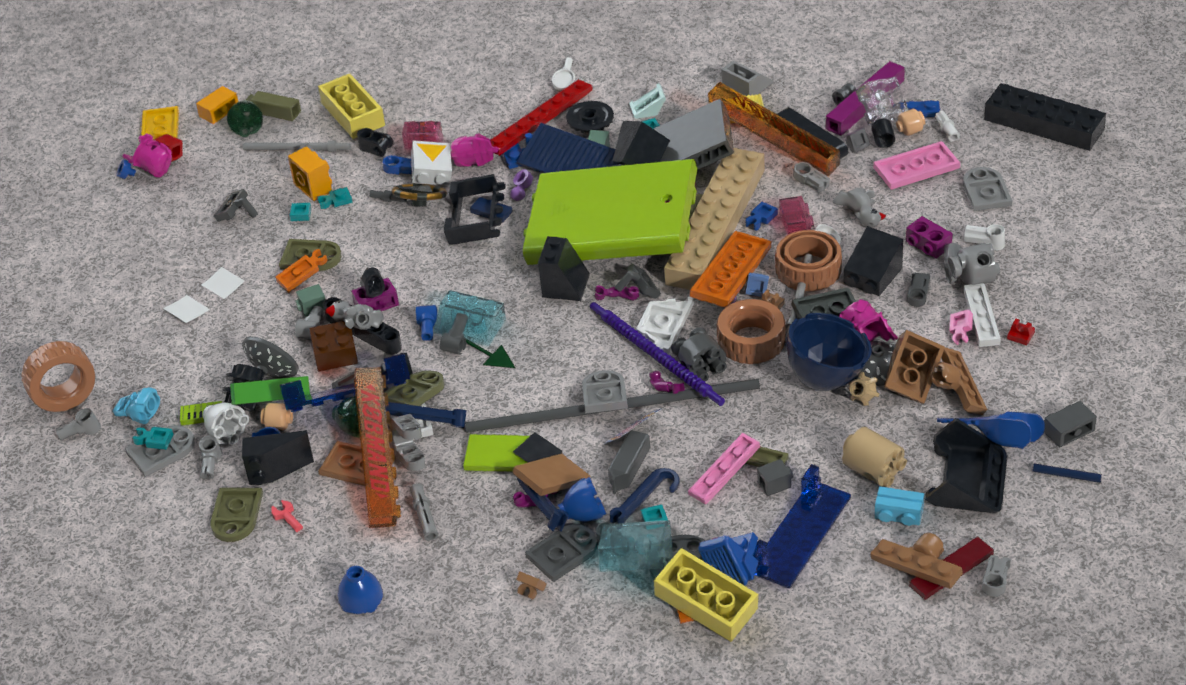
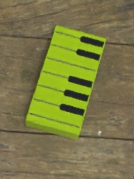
M222 401L180 406L181 426L204 423V409L207 406L222 403Z

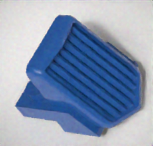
M753 532L733 538L721 536L700 542L698 550L704 562L744 586L747 585L748 581L754 579L758 560L753 554L758 536Z

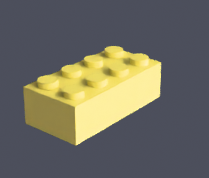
M350 73L318 86L321 104L352 139L357 138V132L360 129L370 128L376 130L385 126L381 106Z
M682 548L654 580L655 596L730 642L733 641L758 609V594Z

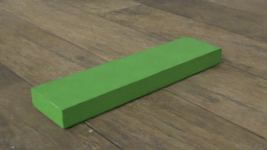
M308 376L230 384L233 405L310 397Z

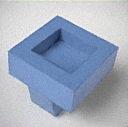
M749 273L745 294L762 297V294L767 290L769 276Z

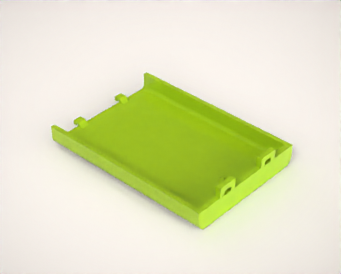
M685 159L541 173L536 193L532 195V201L534 202L528 227L524 229L523 233L525 237L523 257L527 265L538 264L547 236L567 238L582 261L683 253L685 241L689 240L691 228L688 222L691 205L695 204L697 193L695 188L697 174L695 160Z

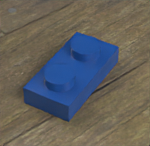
M939 101L902 102V113L910 109H916L921 111L924 117H935V114L940 111Z

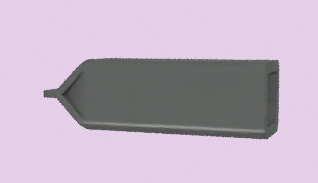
M633 430L629 431L608 468L613 494L628 488L651 448L648 434Z

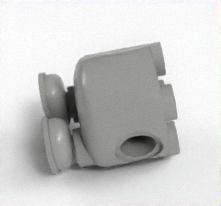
M981 243L960 249L956 257L948 256L947 260L944 261V271L949 284L955 282L959 276H961L966 285L994 282L996 275L1000 274V267L994 261L993 245L991 243Z

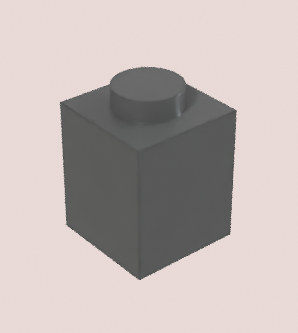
M781 459L757 468V481L767 497L791 488L792 470L789 466L786 467Z

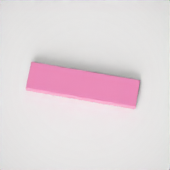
M742 433L688 490V494L706 505L760 448V442Z

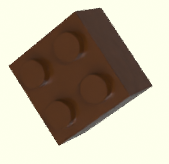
M345 321L309 328L318 372L358 364L352 329L345 325Z

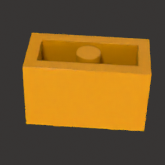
M221 86L196 103L199 117L212 124L240 107L237 93L224 86Z

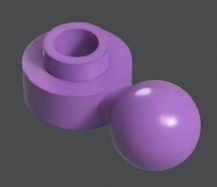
M527 170L519 171L513 179V183L517 187L511 190L510 196L515 201L524 199V189L532 184L533 176Z

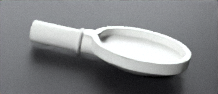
M570 57L566 58L563 69L557 70L553 74L552 85L558 91H562L575 82V74L571 71L573 59Z

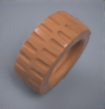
M802 230L785 236L775 250L777 277L783 284L794 290H797L799 282H804L806 284L805 291L809 292L828 288L838 280L842 270V251L839 243L829 234L816 230ZM806 254L822 258L821 261L815 263H801L794 259Z
M757 299L737 301L727 306L717 319L718 344L726 353V357L733 361L746 364L766 362L776 357L784 348L786 336L784 315L775 305ZM746 327H757L768 332L763 336L746 338L735 334L740 329Z
M55 341L40 346L30 354L22 368V383L27 394L35 405L46 411L61 412L78 406L90 395L95 384L96 375L88 356L79 346L66 341ZM66 363L74 365L73 374L61 385L48 387L41 384L43 376L52 367Z

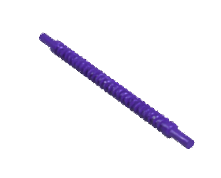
M596 302L590 304V309L600 315L602 321L610 325L622 336H625L633 344H636L647 355H650L651 358H654L666 369H669L670 372L692 387V389H695L696 392H699L700 395L710 398L719 406L725 403V399L714 392L712 386L698 378L697 375H694L693 372H690L681 363L675 361L674 358L649 341L645 336H642L641 333L620 319V317H617L612 311L605 310Z

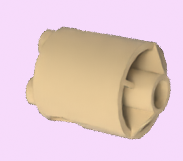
M861 427L854 434L849 435L843 445V464L880 486L888 488L892 485L894 476L898 471H902L907 464V459L904 458V449L867 427Z

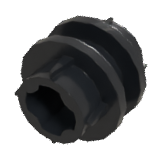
M236 364L233 366L232 373H226L225 378L232 381V383L262 381L265 372L250 365ZM223 387L222 393L226 394L224 402L232 404L230 387ZM257 402L237 405L244 411H255Z

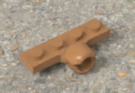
M945 347L941 357L943 362L937 364L939 368L932 370L931 379L933 384L947 390L954 389L959 395L965 411L983 415L987 411L986 405L961 352Z
M929 532L922 534L911 547H904L882 539L870 553L871 559L881 564L949 589L954 586L963 574L962 567L938 559L944 551L943 542L937 535Z

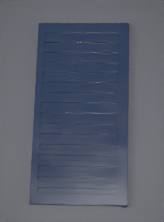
M541 122L517 160V164L541 173L618 166V164L613 162L614 148Z

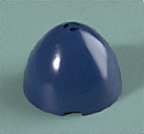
M808 313L804 318L794 319L790 325L787 335L788 360L797 378L810 389L830 391L846 385L858 376L871 356L872 348L867 335L859 333L854 328V324L844 318L826 313Z

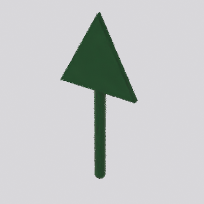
M466 339L468 345L489 356L483 365L515 368L502 345L492 354Z

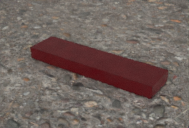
M977 536L942 560L962 567V575H964L991 555H994V549ZM919 577L909 581V587L924 600L944 588L941 585Z

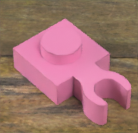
M969 309L950 314L949 331L953 334L952 340L956 345L959 344L961 338L965 343L968 342L966 332L972 330L973 313Z

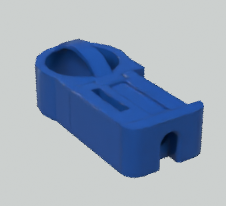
M395 155L384 157V172L397 175L400 173L412 175L411 158Z

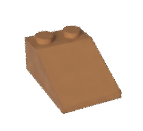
M905 330L899 335L893 350L884 387L924 404L932 384V370L938 367L937 364L940 362L945 346Z

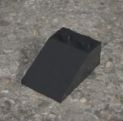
M307 430L242 438V459L249 485L272 483L314 462Z

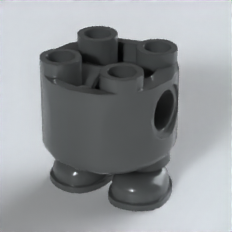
M703 327L693 329L687 340L681 337L671 345V351L675 356L679 357V362L703 381L709 379L707 372L711 371L714 375L722 373L727 367L725 363L726 353L714 338L707 334Z

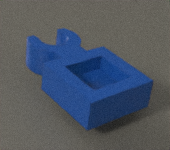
M761 202L751 211V216L746 218V227L754 224V230H759L761 223L767 225L778 215V208Z

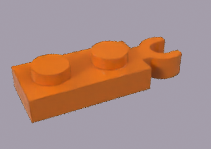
M320 249L315 250L310 258L304 255L275 276L276 281L289 293L318 272V265H324L328 261L327 256L324 255L318 258L321 255Z

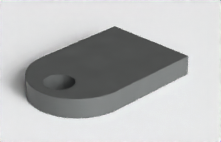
M580 524L564 526L562 532L557 530L527 550L525 557L552 582H555L594 555L597 549L596 535L587 526ZM586 535L589 537L588 539L583 541L577 539L579 536Z

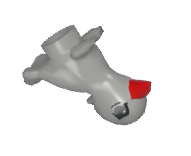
M859 187L848 191V193L840 191L833 200L834 204L847 206L853 211L856 218L865 227H875L880 220L886 217L885 214L878 212L872 207L875 200L870 198H874L875 193L870 189L866 191L864 188Z
M336 301L326 309V312L338 322L345 321V325L349 329L354 327L367 330L371 326L379 328L384 319L381 310H373L372 307L362 304L350 306L346 301Z

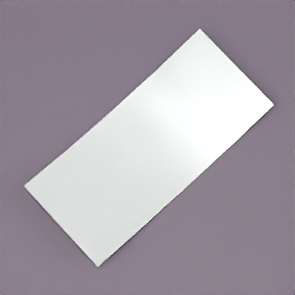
M221 267L202 286L225 299L244 280ZM188 295L163 308L185 323L210 310Z

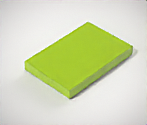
M470 434L463 465L464 471L513 472L514 466L528 463L513 453V451L530 436Z

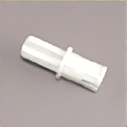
M941 110L939 113H936L935 118L941 125L940 129L947 135L949 141L958 140L960 134L954 127V122L949 120L944 111Z

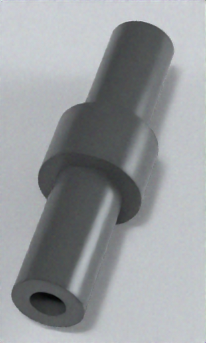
M371 190L369 194L370 197L383 199L385 202L398 201L406 203L407 199L396 197L392 194V191L388 190L384 192Z

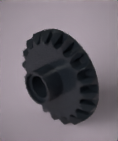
M600 101L580 102L572 106L566 114L567 124L570 125V128L582 133H590V130H604L605 127H609L613 123L614 118L613 109L608 104Z

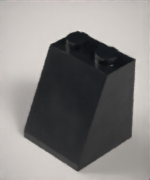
M623 121L613 162L618 164V166L660 162L670 140L642 121Z
M867 226L844 268V284L863 290L868 294L880 296L902 270L903 239Z
M547 236L538 261L542 298L581 301L590 276L589 271L567 238Z

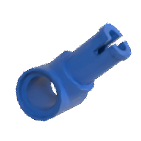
M436 305L416 306L417 324L421 327V338L423 341L433 340V327L435 323H438Z

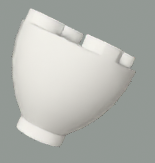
M224 402L210 405L203 411L204 425L208 434L216 437L218 443L223 445H233L238 442L239 436L244 432L245 426L249 422V417L245 414V411L240 406Z

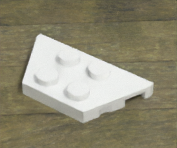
M688 297V301L676 302L675 299L649 302L636 330L670 355L671 345L677 340L694 305V298Z

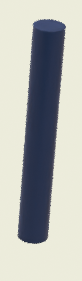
M1036 463L1033 466V472L1101 483L1102 474Z

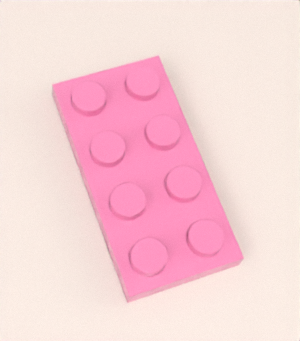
M941 141L874 162V169L892 190L960 169V162Z

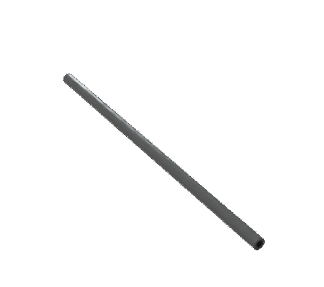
M758 378L711 385L713 391L718 395L760 389ZM691 388L680 391L677 394H673V391L631 397L627 398V409L702 398L703 396ZM584 404L465 422L466 432L469 433L602 412L585 413Z

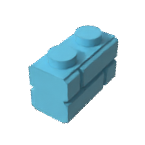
M879 486L875 502V519H880L883 522H900L907 526H920L925 494Z

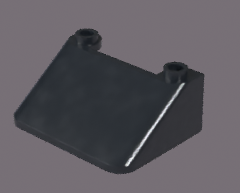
M955 418L934 435V451L938 456L946 457L943 483L937 488L932 487L927 490L925 500L937 507L996 514L1002 509L1007 453L1001 445L994 443L982 433Z

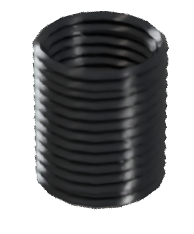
M885 118L874 121L871 130L876 145L879 148L891 147L896 138L891 122Z

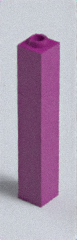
M891 61L886 63L826 115V130L842 136L904 81L905 67Z

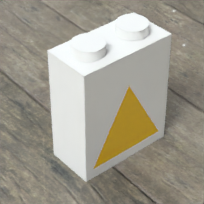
M413 141L411 150L412 183L450 185L452 174L450 143Z

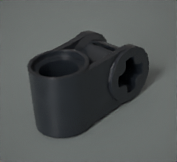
M363 128L357 132L359 149L376 156L383 157L386 154V150L394 144L392 137L386 133L377 132L370 128Z

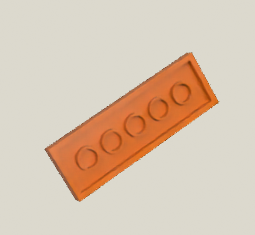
M734 231L690 289V297L713 303L720 307L729 306L747 282L749 273L755 271L771 249L772 241Z

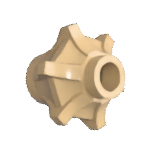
M864 372L859 373L858 378L848 384L849 391L852 394L850 399L852 401H861L864 406H868L869 401L873 397H879L880 395L876 390L878 379L876 377L872 379L866 377Z

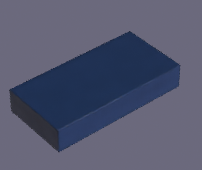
M479 197L470 207V213L489 219L492 200ZM498 203V205L503 206V212L496 214V218H501L503 223L513 210L511 206Z

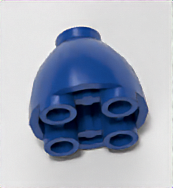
M584 477L577 481L568 490L563 502L558 504L561 510L568 513V519L576 521H595L607 514L599 496L594 497L597 495V492L590 477L586 479Z
M361 566L350 567L338 586V602L344 612L353 614L372 613L377 609L383 598V589L376 576Z

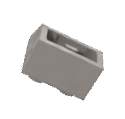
M735 61L721 69L722 87L740 96L759 94L773 83L772 79Z

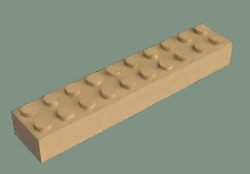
M734 148V154L720 161L689 220L691 227L689 240L685 241L683 253H672L664 267L665 285L690 290L733 234L765 171L764 153Z

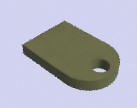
M289 239L279 266L280 269H286L304 255L310 258L315 250L320 249L321 255L318 258L326 255L328 261L324 265H318L319 271H325L335 267L341 261V249L338 244L332 241Z
M437 371L416 372L379 395L381 403L392 402L420 406L443 390L445 386L444 378Z
M219 488L210 522L212 532L217 539L225 542H235L251 534L255 528L263 497L262 488ZM229 529H236L234 533H226Z

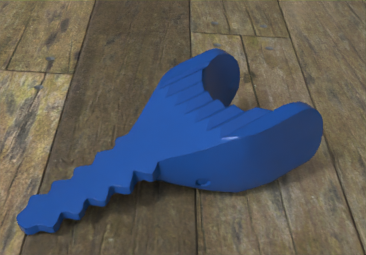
M1006 412L987 417L958 418L967 425L972 424L976 426L994 443L1012 448L1023 449L1030 442L1038 440L1045 430L1043 418L1036 413ZM937 418V422L950 423L955 418Z

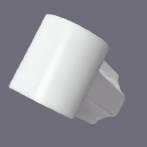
M999 224L990 225L988 228L967 225L964 242L977 244L991 243L994 250H1001L1005 247V228Z

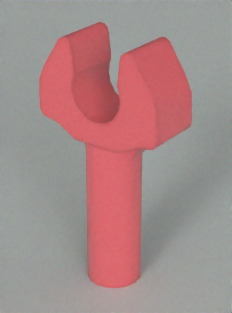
M282 500L281 503L284 510L281 511L277 510L275 506L271 507L273 518L276 521L284 519L296 532L303 529V526L291 514L294 511L291 502Z

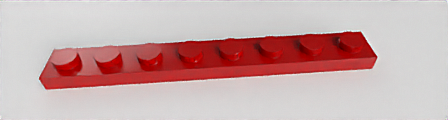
M578 79L490 140L492 147L499 148V151L494 154L502 155L525 139L526 133L535 132L540 122L548 123L592 91V85Z

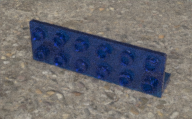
M403 353L383 358L387 375L309 395H304L301 380L281 384L280 388L286 410H291V412L303 410L305 405L311 404L312 407L323 405L325 400L332 399L333 402L345 399L344 395H363L361 390H368L366 387L370 384L376 391L385 389V385L394 383V386L405 384L406 380L410 379L405 355Z
M810 465L801 478V495L768 542L760 539L757 541L753 554L758 560L755 575L788 589L792 587L851 499L850 493L821 483L818 466Z

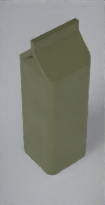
M257 91L254 95L250 94L242 103V106H245L252 113L292 122L301 112L299 99Z

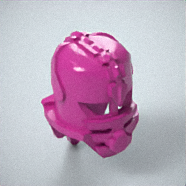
M477 133L475 136L456 138L451 144V157L454 160V164L458 167H467L473 164L484 166L494 159L493 154L498 152L499 148L492 147L491 139Z
M150 134L139 136L140 144L133 156L127 154L122 156L129 163H133V166H138L157 178L168 172L172 161V151L163 143L159 144Z
M859 299V301L849 305L839 316L852 322L854 328L861 334L865 333L869 341L879 336L886 342L890 339L894 341L898 339L887 324V320L883 318L882 312L877 313L871 304L863 299Z

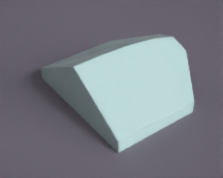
M660 83L656 85V88L635 102L631 101L629 103L636 119L658 115L666 100Z

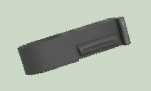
M912 273V283L908 290V303L911 306L920 307L926 303L930 285L929 274ZM920 296L922 297V299L916 300L912 297Z

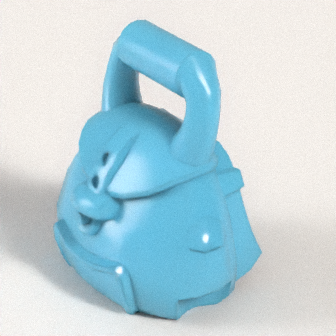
M143 388L137 393L133 392L131 395L120 398L113 409V413L118 417L127 416L133 421L147 424L160 405V396H158L157 390L154 388Z

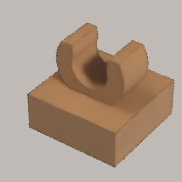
M768 289L762 294L760 299L775 305L779 310L785 304L784 298L779 297L778 293H775V295L769 293Z
M519 571L516 578L517 581L523 583L518 587L517 593L523 595L526 589H530L528 594L530 599L536 597V589L544 591L547 585L546 582L521 571Z

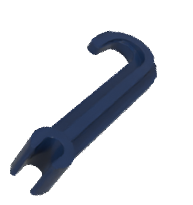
M392 402L381 403L378 408L382 414L398 417L411 414L414 419L448 423L452 427L457 428L465 427L467 410L462 409L450 411Z
M670 468L656 469L620 507L611 509L610 522L613 524L618 522V531L625 527V521L664 479L669 478L673 480L669 488L670 493H674L680 484V477L674 470Z
M517 477L522 489L549 520L547 527L552 531L557 527L562 532L569 516L568 513L557 509L546 495L540 496Z

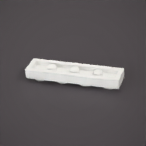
M985 284L964 285L968 309L973 313L972 323L979 347L1000 345L1001 339Z

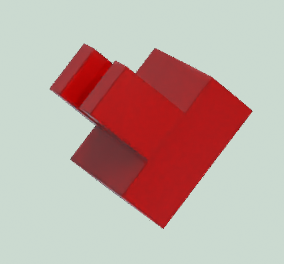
M1016 318L1007 334V339L1027 346L1035 333V327H1032V323L1029 322L1026 325L1022 324L1020 319Z

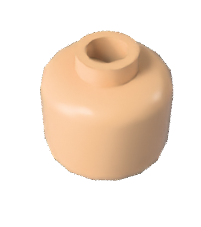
M910 109L898 115L896 126L899 132L910 136L923 130L925 118L921 111Z
M268 403L261 410V423L264 424L265 428L274 427L278 430H286L288 425L293 422V412L289 410L287 404Z

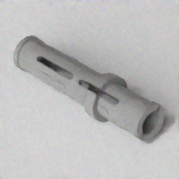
M413 484L410 487V493L413 498L412 505L414 510L417 511L426 541L437 539L439 535L429 508V498L426 497L422 484Z

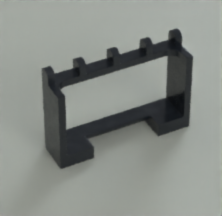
M494 174L450 182L449 196L453 203L452 218H446L444 224V234L449 245L500 236V230L495 229V226H500L502 220L501 218H496V214L503 212V206L498 205V202L503 201L505 195L499 193V191L504 190L506 184L504 182L497 183ZM493 192L489 221L459 226L463 197Z

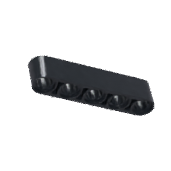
M787 107L775 114L778 121L779 119L781 122L784 120L789 132L783 126L780 128L774 116H772L776 128L779 127V130L789 136L791 135L799 143L805 144L804 146L817 152L825 160L831 161V164L848 155V147L842 140L792 108ZM786 122H788L790 127L794 126L797 137L792 134ZM797 128L800 130L802 136L803 132L807 134L810 144H808L806 138L805 142L801 139ZM810 136L818 140L821 150L813 147ZM813 139L815 146L818 147L816 140Z
M336 297L328 298L323 302L326 320L331 324L338 321L334 320L326 312V309L336 301H343ZM384 322L380 324L379 328L372 326L367 330L351 328L353 336L386 354L394 355L402 350L399 331Z

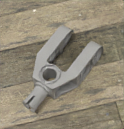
M411 414L399 417L388 415L385 418V422H387L385 424L387 425L389 439L397 458L409 471L422 470L426 466L425 457L413 441V439L416 441L422 437L420 424Z

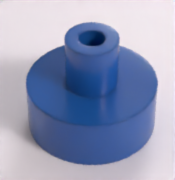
M123 159L118 167L117 177L126 179L128 175L134 176L136 170L131 168L129 161Z

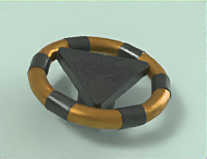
M402 184L394 186L392 194L398 198L412 200V206L423 207L427 206V200L445 198L447 191L443 187L435 185Z

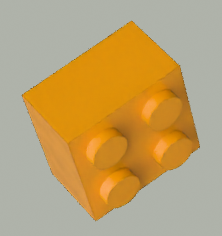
M307 146L288 155L294 185L311 200L316 201L317 197L327 195L332 191V180L329 176V165L326 160H322L315 151L310 150Z

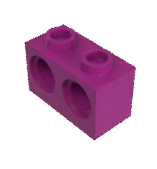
M923 216L906 227V242L936 259L944 254V247L952 243V232Z
M385 278L383 279L385 290L379 296L366 298L361 287L351 290L354 305H367L372 307L373 310H381L382 312L399 305L397 291L390 279Z

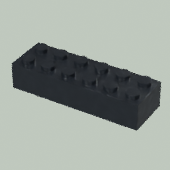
M1000 83L985 103L984 120L1090 151L1105 130L1106 113Z

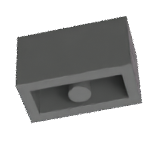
M1078 401L1045 417L1044 433L1060 448L1095 431L1097 416L1081 401Z

